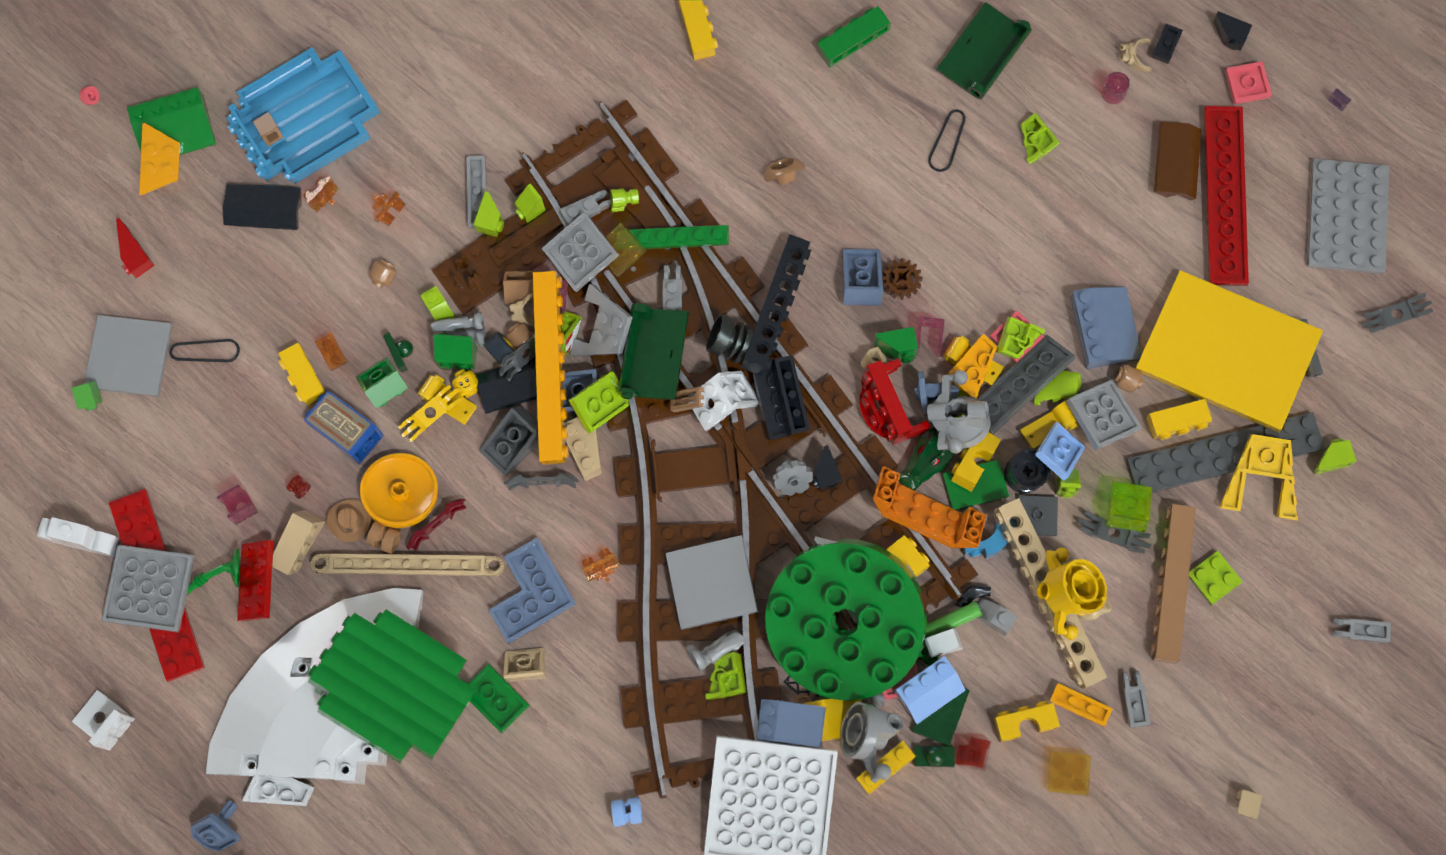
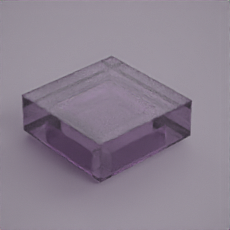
M1336 88L1328 101L1340 111H1343L1351 99Z

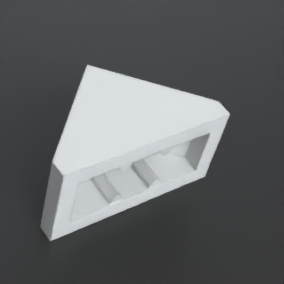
M950 629L925 639L931 658L963 649L958 632L955 629Z

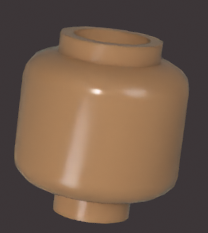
M384 259L375 261L369 272V277L373 280L372 284L380 288L383 285L390 286L397 274L394 268L395 265Z
M518 322L506 331L508 333L506 339L515 349H518L533 336L532 331L525 323L519 324Z
M1127 364L1122 367L1119 366L1113 376L1116 386L1127 392H1133L1143 384L1141 371Z

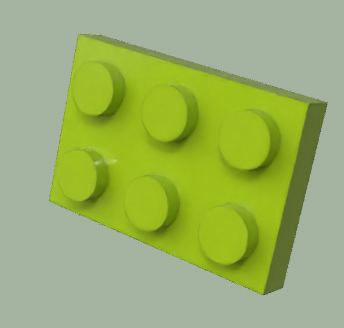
M613 371L606 373L569 399L587 433H592L630 405L628 399H623L618 394L619 381Z

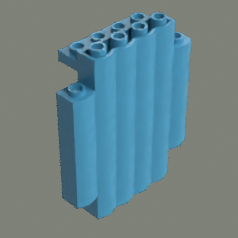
M312 47L239 90L237 94L240 99L237 101L242 109L239 110L235 103L228 107L232 113L227 117L230 123L227 127L233 135L237 134L239 137L236 141L241 149L246 148L248 151L245 155L251 164H256L257 168H255V171L260 178L264 177L268 181L283 172L288 181L292 180L296 184L371 139L363 123L380 114V111L341 50L321 61ZM267 113H270L284 137L270 146L266 145L253 123L254 120Z

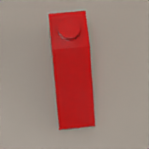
M118 218L116 219L120 259L124 263L122 268L128 275L132 274L135 278H138L155 265L125 223Z

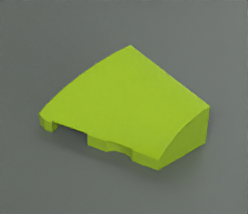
M1036 112L1021 124L1029 164L1040 159L1061 144Z
M1008 317L996 353L1019 359L1024 354V351L1031 347L1040 335L1045 333V329L1031 323L1027 324L1013 317Z
M1062 371L1035 396L1034 404L1041 405V401L1051 399L1053 402H1057L1061 399H1069L1078 395L1082 385L1081 373Z
M732 652L719 658L714 664L715 670L710 678L712 684L709 694L706 693V699H719L747 693L741 654Z

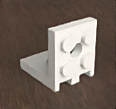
M742 371L720 372L701 386L704 388V392H701V395H704V399L701 400L703 407L695 408L693 411L706 431L710 430L736 409L756 407L759 404V400ZM710 398L714 401L712 409L708 406Z
M97 690L72 722L92 737L89 740L92 745L111 750L118 741V737L120 738L129 728L130 722H133L135 718L101 691ZM103 712L105 720L102 723H97L96 716Z

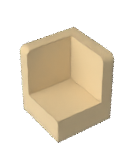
M1246 790L1238 791L1237 799H1239L1237 814L1247 816L1252 820L1258 819L1262 795Z

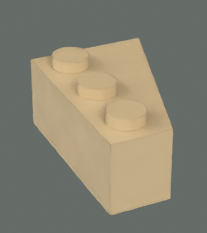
M578 417L564 423V427H567L568 438H565V441L585 482L602 474L597 429L592 433H587Z
M309 510L292 513L273 553L272 567L287 575L297 573L302 566V561L327 520Z

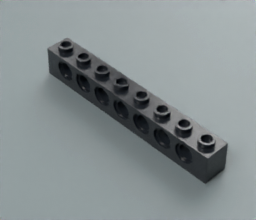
M789 234L744 357L742 369L762 376L765 369L769 370L773 360L769 358L770 354H775L778 343L775 342L776 337L780 338L784 327H781L782 321L786 322L789 311H786L787 306L791 307L795 298L792 295L793 290H798L801 281L798 280V276H803L806 267L803 264L804 259L808 261L812 251L808 249L810 241ZM757 351H763L765 354H760Z

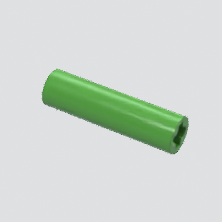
M974 601L928 622L926 628L927 638L982 616L977 602Z

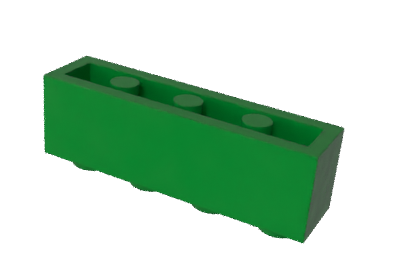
M879 6L874 9L870 8L861 17L853 18L845 27L837 28L832 35L821 38L817 43V52L830 68L890 31L891 22Z

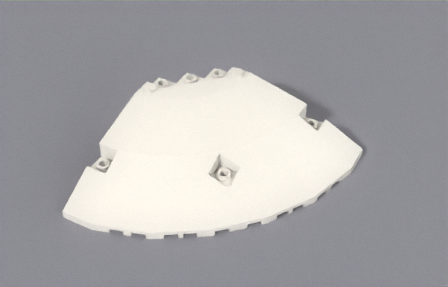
M392 588L344 599L300 622L259 657L230 695L209 744L206 774L337 780L349 784H365L366 766H386L387 756L317 712L319 708L317 703L322 695L314 692L315 686L308 683L310 676L307 674L313 665L318 666L321 662V659H319L321 653L325 648L329 650L333 644L330 642L336 632L340 633L343 630V621L348 615L352 616L354 612L375 625L376 623L373 621L379 612L383 613L387 609L415 628H419L424 591ZM302 665L306 666V670L304 672L300 671V667ZM251 762L255 763V767L253 769L249 768V764Z

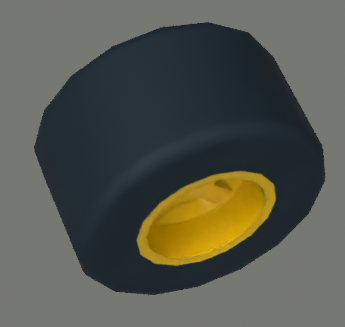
M496 332L484 344L487 351L500 364L505 355H510L516 350L500 332Z

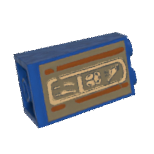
M329 391L319 397L316 406L307 411L304 419L307 425L359 465L384 436L375 424Z

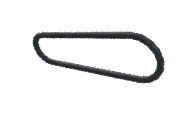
M952 110L948 114L929 155V166L937 172L946 171L952 165L966 120V116L961 110ZM959 112L963 116V121L950 162L946 168L937 169L931 163L932 155L951 114Z
M232 339L181 342L172 345L169 353L171 358L177 361L232 362L239 356L240 347ZM232 342L237 347L236 355L228 360L176 358L172 354L174 347L179 345Z

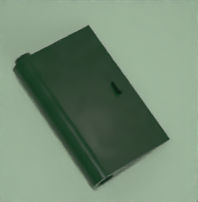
M985 2L936 70L975 98L983 99L1031 33V25L1024 19L1014 22Z
M634 303L631 306L630 315L632 316V321L625 343L618 394L621 395V398L631 400L632 397L676 400L689 311L651 309L648 305Z

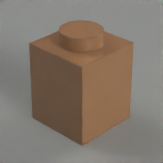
M270 113L253 121L267 146L284 138Z

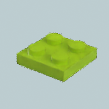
M1219 551L1189 572V579L1210 605H1213L1243 582Z

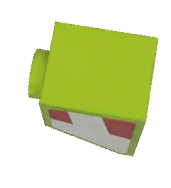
M567 311L563 313L564 325H561V332L564 333V344H561L565 357L571 350L573 340L577 338L582 322V316Z

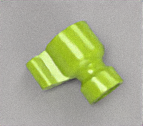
M623 188L610 190L611 212L624 211L627 203L639 204L637 189H630L628 192Z

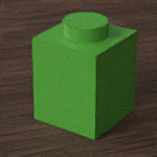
M96 381L71 388L78 410L83 408L86 411L97 408V404L103 402Z

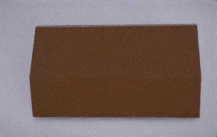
M1159 122L1154 184L1155 193L1166 198L1180 195L1188 200L1196 199L1201 142L1200 128L1190 123Z

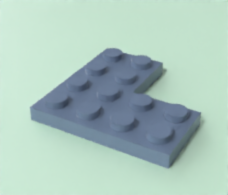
M538 538L504 556L522 591L489 609V612L505 640L510 644L576 605Z

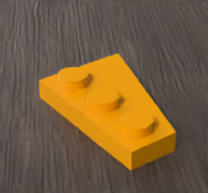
M984 334L977 339L947 374L953 375L957 370H964L968 374V380L965 384L957 385L954 381L951 382L966 396L976 399L998 347Z

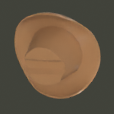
M795 158L776 160L765 170L764 180L771 182L776 179L779 185H786L787 182H794L796 180V171L805 169V165L802 161Z
M347 499L335 504L327 516V525L334 537L343 542H356L362 539L371 524V517L365 511L362 501L356 499Z

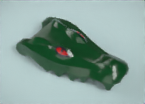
M935 427L927 431L917 441L906 463V467L900 473L899 482L914 491L923 482L941 472L955 454L949 451V449L938 450V436L936 435L937 430Z

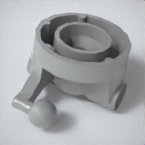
M957 370L953 375H943L942 394L938 396L933 404H928L927 407L928 420L932 421L939 434L938 450L949 449L952 453H959L962 449L973 447L980 443L990 429L991 421L987 401H979L974 397L968 396L952 397L951 381H954L957 385H963L968 380V374L964 370ZM960 414H968L967 416L963 415L959 418H955Z
M881 693L870 697V703L868 704L862 702L852 704L843 719L840 731L842 752L847 757L863 760L866 769L871 774V781L874 783L880 779L886 780L891 775V769L888 765H878L876 751L883 749L888 739L895 736L904 726L900 716L876 709L882 707L885 703V698Z

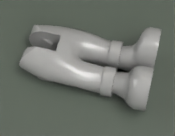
M482 312L475 313L471 318L467 316L464 318L444 319L430 324L431 330L438 332L435 334L468 336L475 339L479 346H485L486 330ZM460 328H468V329H464V330H455V329H460Z
M732 630L721 636L710 646L704 647L702 651L697 650L693 645L686 646V651L695 668L700 672L709 664L717 662L719 658L728 652L738 650L744 644L745 638L737 630Z

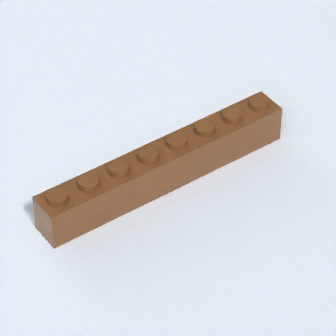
M1172 504L1165 512V521L1168 522L1167 528L1163 530L1165 547H1162L1160 556L1163 559V566H1160L1158 577L1161 578V585L1157 586L1156 597H1159V604L1155 605L1154 610L1157 622L1153 624L1152 635L1155 636L1154 643H1151L1150 655H1153L1152 661L1171 664L1180 662L1196 507Z

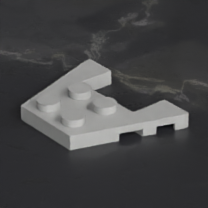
M589 284L585 301L599 305L590 342L587 343L574 339L569 355L622 354L632 316L617 303L610 300L609 296L602 293L596 285Z

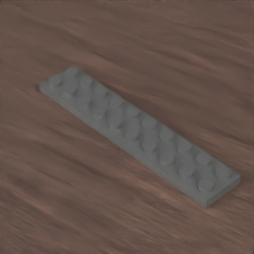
M1314 413L1286 419L1279 433L1260 425L1128 458L1126 461L1137 497L1234 473L1250 434L1291 440L1292 458L1322 451L1325 449Z

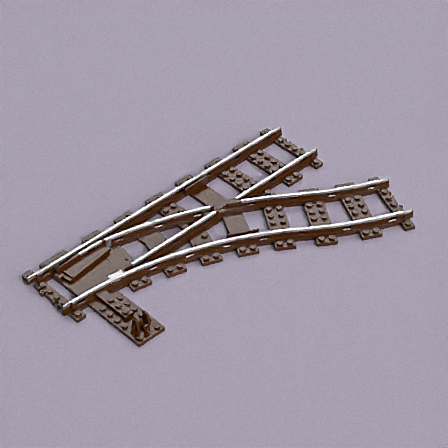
M625 100L611 110L602 101L599 102V107L605 114L607 122L603 124L598 118L588 125L587 130L583 125L578 126V135L573 134L560 144H553L555 151L552 154L544 150L543 155L533 161L529 155L524 152L521 153L522 159L520 164L523 168L506 178L505 183L515 197L522 193L531 183L542 198L545 212L529 223L524 219L520 220L517 214L504 222L503 230L498 233L497 237L485 234L432 269L438 281L464 316L504 289L503 279L505 271H532L549 259L542 248L567 227L559 214L560 209L605 190L607 196L596 201L600 205L606 200H611V189L623 188L627 192L630 189H637L639 204L627 203L624 211L611 212V207L601 211L600 214L591 217L592 221L614 247L619 256L577 292L573 290L560 273L574 308L588 302L585 301L589 284L596 285L602 293L609 296L610 300L617 303L630 314L632 304L637 303V301L626 286L664 269V265H670L677 260L690 291L682 297V311H689L685 340L703 330L707 342L712 326L719 315H725L734 308L745 323L753 327L754 333L761 311L750 297L765 288L743 256L727 266L713 246L636 250L617 249V230L719 225L701 199L684 208L668 187L666 181L678 174L679 169L648 127L634 137L626 130L624 125L637 117L636 111L628 100ZM607 136L617 147L613 151L609 149L600 155L599 160L559 186L557 184L552 186L546 177ZM593 303L595 311L598 313L599 305ZM787 318L786 322L782 321L781 327H784L780 338L776 337L775 342L778 343L775 354L771 353L769 358L775 359L793 355L809 422V431L768 441L763 421L747 432L745 431L741 408L733 411L710 430H706L718 447L656 454V441L653 439L651 442V455L646 424L695 414L693 409L672 412L670 411L671 400L632 397L629 400L630 405L608 420L610 432L629 428L633 457L614 459L618 497L637 496L639 525L620 526V565H639L638 602L618 603V642H638L640 687L621 689L625 729L645 727L652 772L632 776L636 796L658 792L661 799L667 798L663 779L670 778L672 788L684 786L688 780H690V785L693 788H697L700 785L698 778L707 781L713 777L714 758L674 767L670 766L664 724L744 715L748 739L757 740L761 700L781 701L778 671L758 672L756 639H768L765 621L768 599H756L757 613L681 630L675 601L657 602L658 565L668 564L666 553L741 535L755 595L757 564L787 543L796 556L812 547L813 545L803 532L865 489H868L872 496H874L882 467L885 466L891 470L898 467L876 435L859 445L838 416L851 408L853 404L831 374L817 384H814L794 356L807 348L808 343L789 318ZM593 329L584 332L587 343L590 342ZM624 349L622 354L592 355L595 368L613 363L618 381H620ZM757 351L760 354H765L763 351ZM724 352L720 356L710 353L713 365L701 373L689 375L681 364L677 391L701 387L720 372L742 371L750 386L754 384V379L751 371L741 368L744 357L736 364L731 359L726 360ZM689 395L676 397V400L688 397ZM710 398L708 406L712 409L714 401ZM820 429L823 432V437H826L827 433L844 456L835 462L843 480L842 484L820 493L819 488L815 489L813 482H810L809 488L803 493L795 492L794 495H787L780 500L764 479L760 470ZM734 484L736 523L657 525L656 495L658 501L662 502L660 493ZM887 519L859 539L884 549H888L904 535L907 539L910 537L916 543L917 551L920 554L923 552L930 562L928 564L930 566L927 571L935 580V582L923 589L920 595L924 611H927L926 607L929 604L934 605L937 609L939 603L949 596L953 601H957L963 593L960 588L979 575L968 559L951 570L928 537L890 519ZM843 609L837 612L849 629L857 628V624H855L857 623V618L853 611ZM732 630H737L745 638L744 644L738 649V654H741L747 693L707 700L706 693L709 694L712 684L710 678L659 684L657 642L711 641L719 639Z

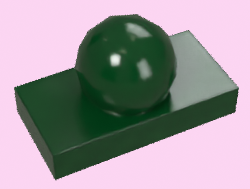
M390 332L385 334L383 337L398 369L402 373L407 371L408 368L403 358L409 357L412 354L413 344L405 339L395 343Z
M914 746V755L916 756L914 758V767H955V747Z

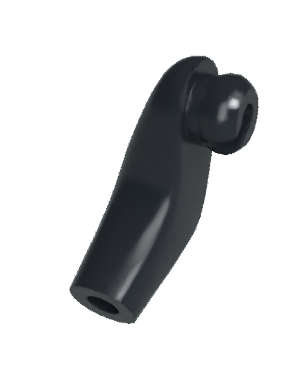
M982 585L968 587L961 594V598L956 601L957 606L961 608L972 603L978 597L990 596L991 587Z

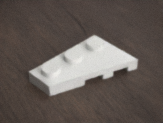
M254 776L242 801L307 806L314 787L291 777Z

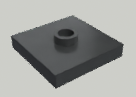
M1019 495L1018 498L1037 536L1056 537L1058 497Z

